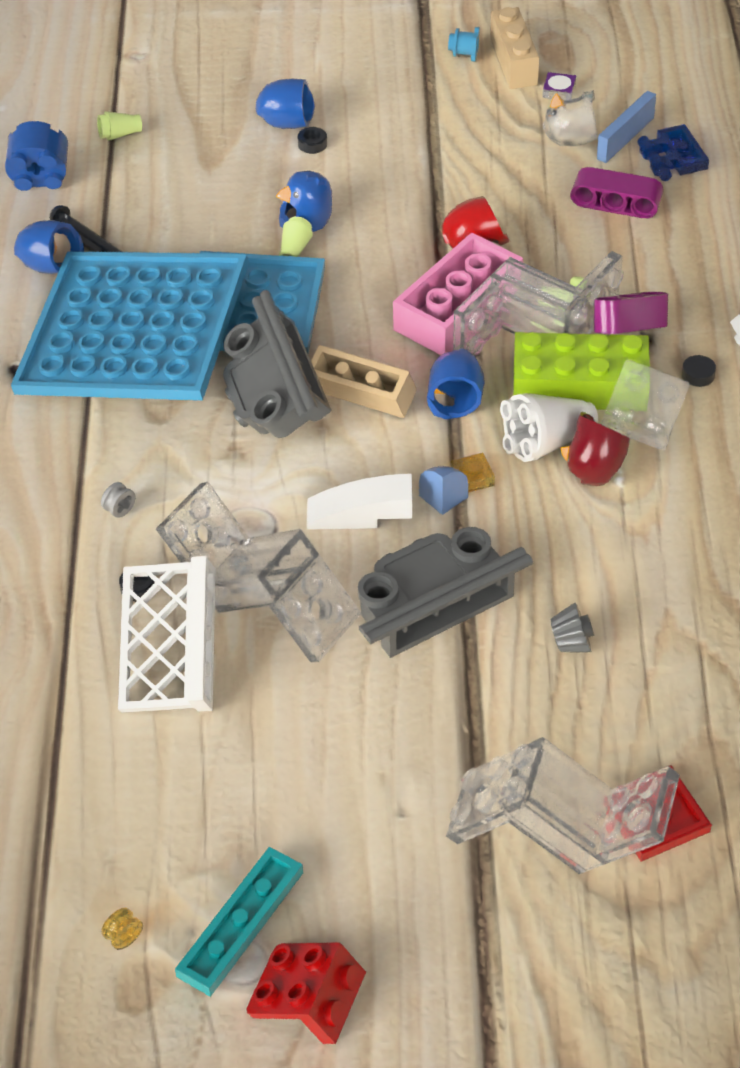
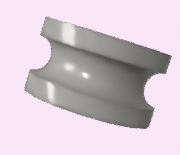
M116 482L110 485L104 492L101 506L106 511H110L113 516L120 518L132 509L136 495L121 482Z

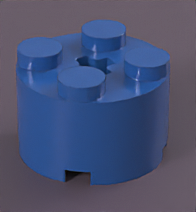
M41 121L24 122L18 125L16 131L8 136L5 170L10 179L14 181V186L21 191L30 190L32 187L58 189L62 185L66 175L68 140L61 130L58 133L50 129L51 124Z

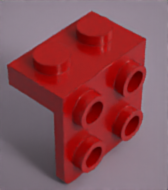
M340 942L281 943L271 953L246 1011L254 1019H300L322 1044H336L366 971Z

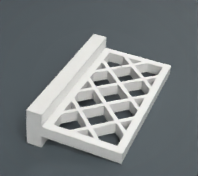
M206 556L191 557V562L123 568L118 710L121 713L195 708L198 712L213 711L216 569ZM187 573V585L177 595L165 586L175 574ZM149 576L155 583L140 598L133 592L134 577ZM162 588L173 599L157 614L147 603ZM186 597H187V605L183 602V600H184ZM180 605L186 610V620L174 630L164 619ZM144 607L154 619L138 633L132 627V618ZM161 623L172 635L156 650L145 639ZM185 632L186 641L181 637ZM133 633L136 637L131 641ZM179 640L185 646V656L173 666L163 655ZM143 643L153 654L137 669L131 663V653ZM160 659L171 670L155 686L144 674ZM130 668L135 672L131 677ZM184 668L185 677L180 673ZM178 676L185 683L184 698L168 699L162 691ZM140 678L152 688L141 701H129L130 689ZM158 695L162 698L160 700H154Z

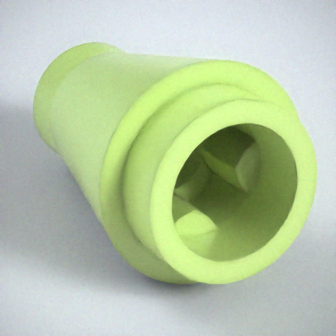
M105 111L103 115H98L97 117L99 136L101 139L107 138L108 141L132 133L142 132L140 114L131 115Z
M291 217L284 223L279 256L299 257L313 236L312 225L308 220L302 217Z

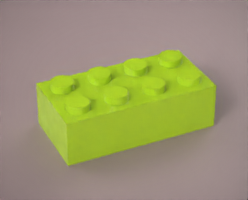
M515 332L513 395L528 393L578 399L591 402L596 410L647 411L650 391L648 335Z

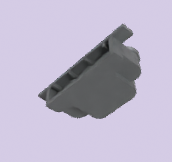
M264 290L260 293V296L252 299L258 319L251 324L242 323L235 326L225 338L224 350L233 358L223 373L227 385L225 393L235 406L236 410L233 411V414L241 426L247 427L250 425L260 434L271 433L277 438H284L307 421H319L332 410L295 322L275 305L271 293L268 290Z
M465 527L458 530L453 535L452 540L447 535L440 533L417 539L411 545L383 556L376 562L374 572L365 575L359 581L358 596L360 599L361 615L366 623L359 626V630L370 645L381 640L382 648L392 658L514 597L515 573L532 565L533 559L526 553L523 547H519L500 557L491 547V538L488 533L477 527Z

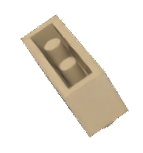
M506 7L501 10L491 11L490 40L509 89L538 86L539 56L519 7Z
M318 345L311 360L326 395L405 418L417 391L409 371L322 345Z

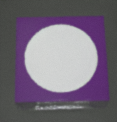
M548 72L542 98L552 99L558 93L564 101H571L576 85V75Z

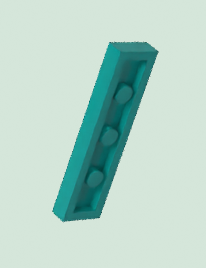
M268 847L175 968L176 977L211 997L302 876L303 864Z

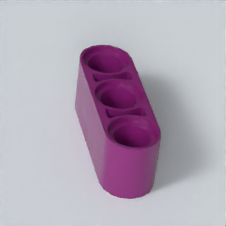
M585 167L578 172L570 197L573 203L583 208L638 218H651L658 210L664 189L661 182L654 178Z
M639 292L595 298L594 332L600 334H619L667 327L669 293Z

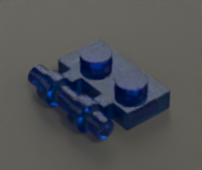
M685 124L657 130V139L649 140L647 136H641L637 141L642 157L645 160H649L650 169L662 181H668L672 177L670 169H676L680 176L708 169V157ZM659 153H666L664 156L659 155Z

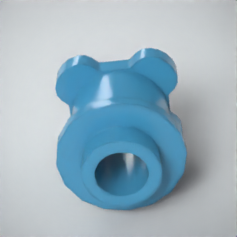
M475 27L474 33L462 32L460 28H456L455 33H450L448 50L453 51L454 57H457V54L471 55V61L476 62L479 49L480 27Z

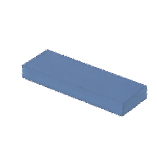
M645 92L598 135L597 160L607 163L654 119L655 93Z

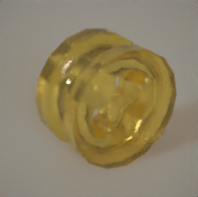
M127 907L121 908L108 917L102 926L101 934L105 939L111 940V945L115 949L122 950L139 937L143 929V922L134 917L133 912Z

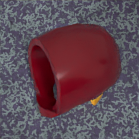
M582 411L577 420V431L571 445L560 447L562 456L567 461L569 471L580 479L582 484L602 486L608 483L620 469L628 453L630 438L594 422V418L590 414Z

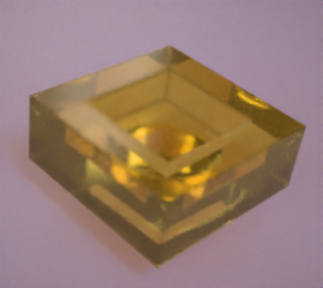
M484 453L451 461V467L467 476L468 493L495 486V475Z

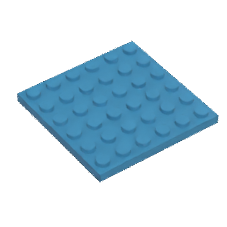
M67 251L11 383L14 395L203 401L249 266L247 254Z

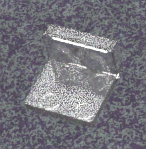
M627 359L623 365L601 425L631 439L665 451L690 383Z

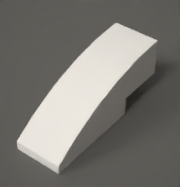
M412 474L365 478L330 488L308 498L307 529L377 528V519H412Z

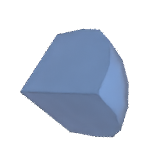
M432 467L420 475L419 496L443 515L468 498L467 476L453 467Z

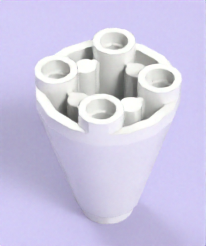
M528 393L513 395L509 400L502 401L500 405L505 430L503 437L504 450L507 454H514L523 462L538 460L573 441L577 431V420L580 412L583 411L590 414L594 418V422L598 423L597 410L591 402L578 399Z

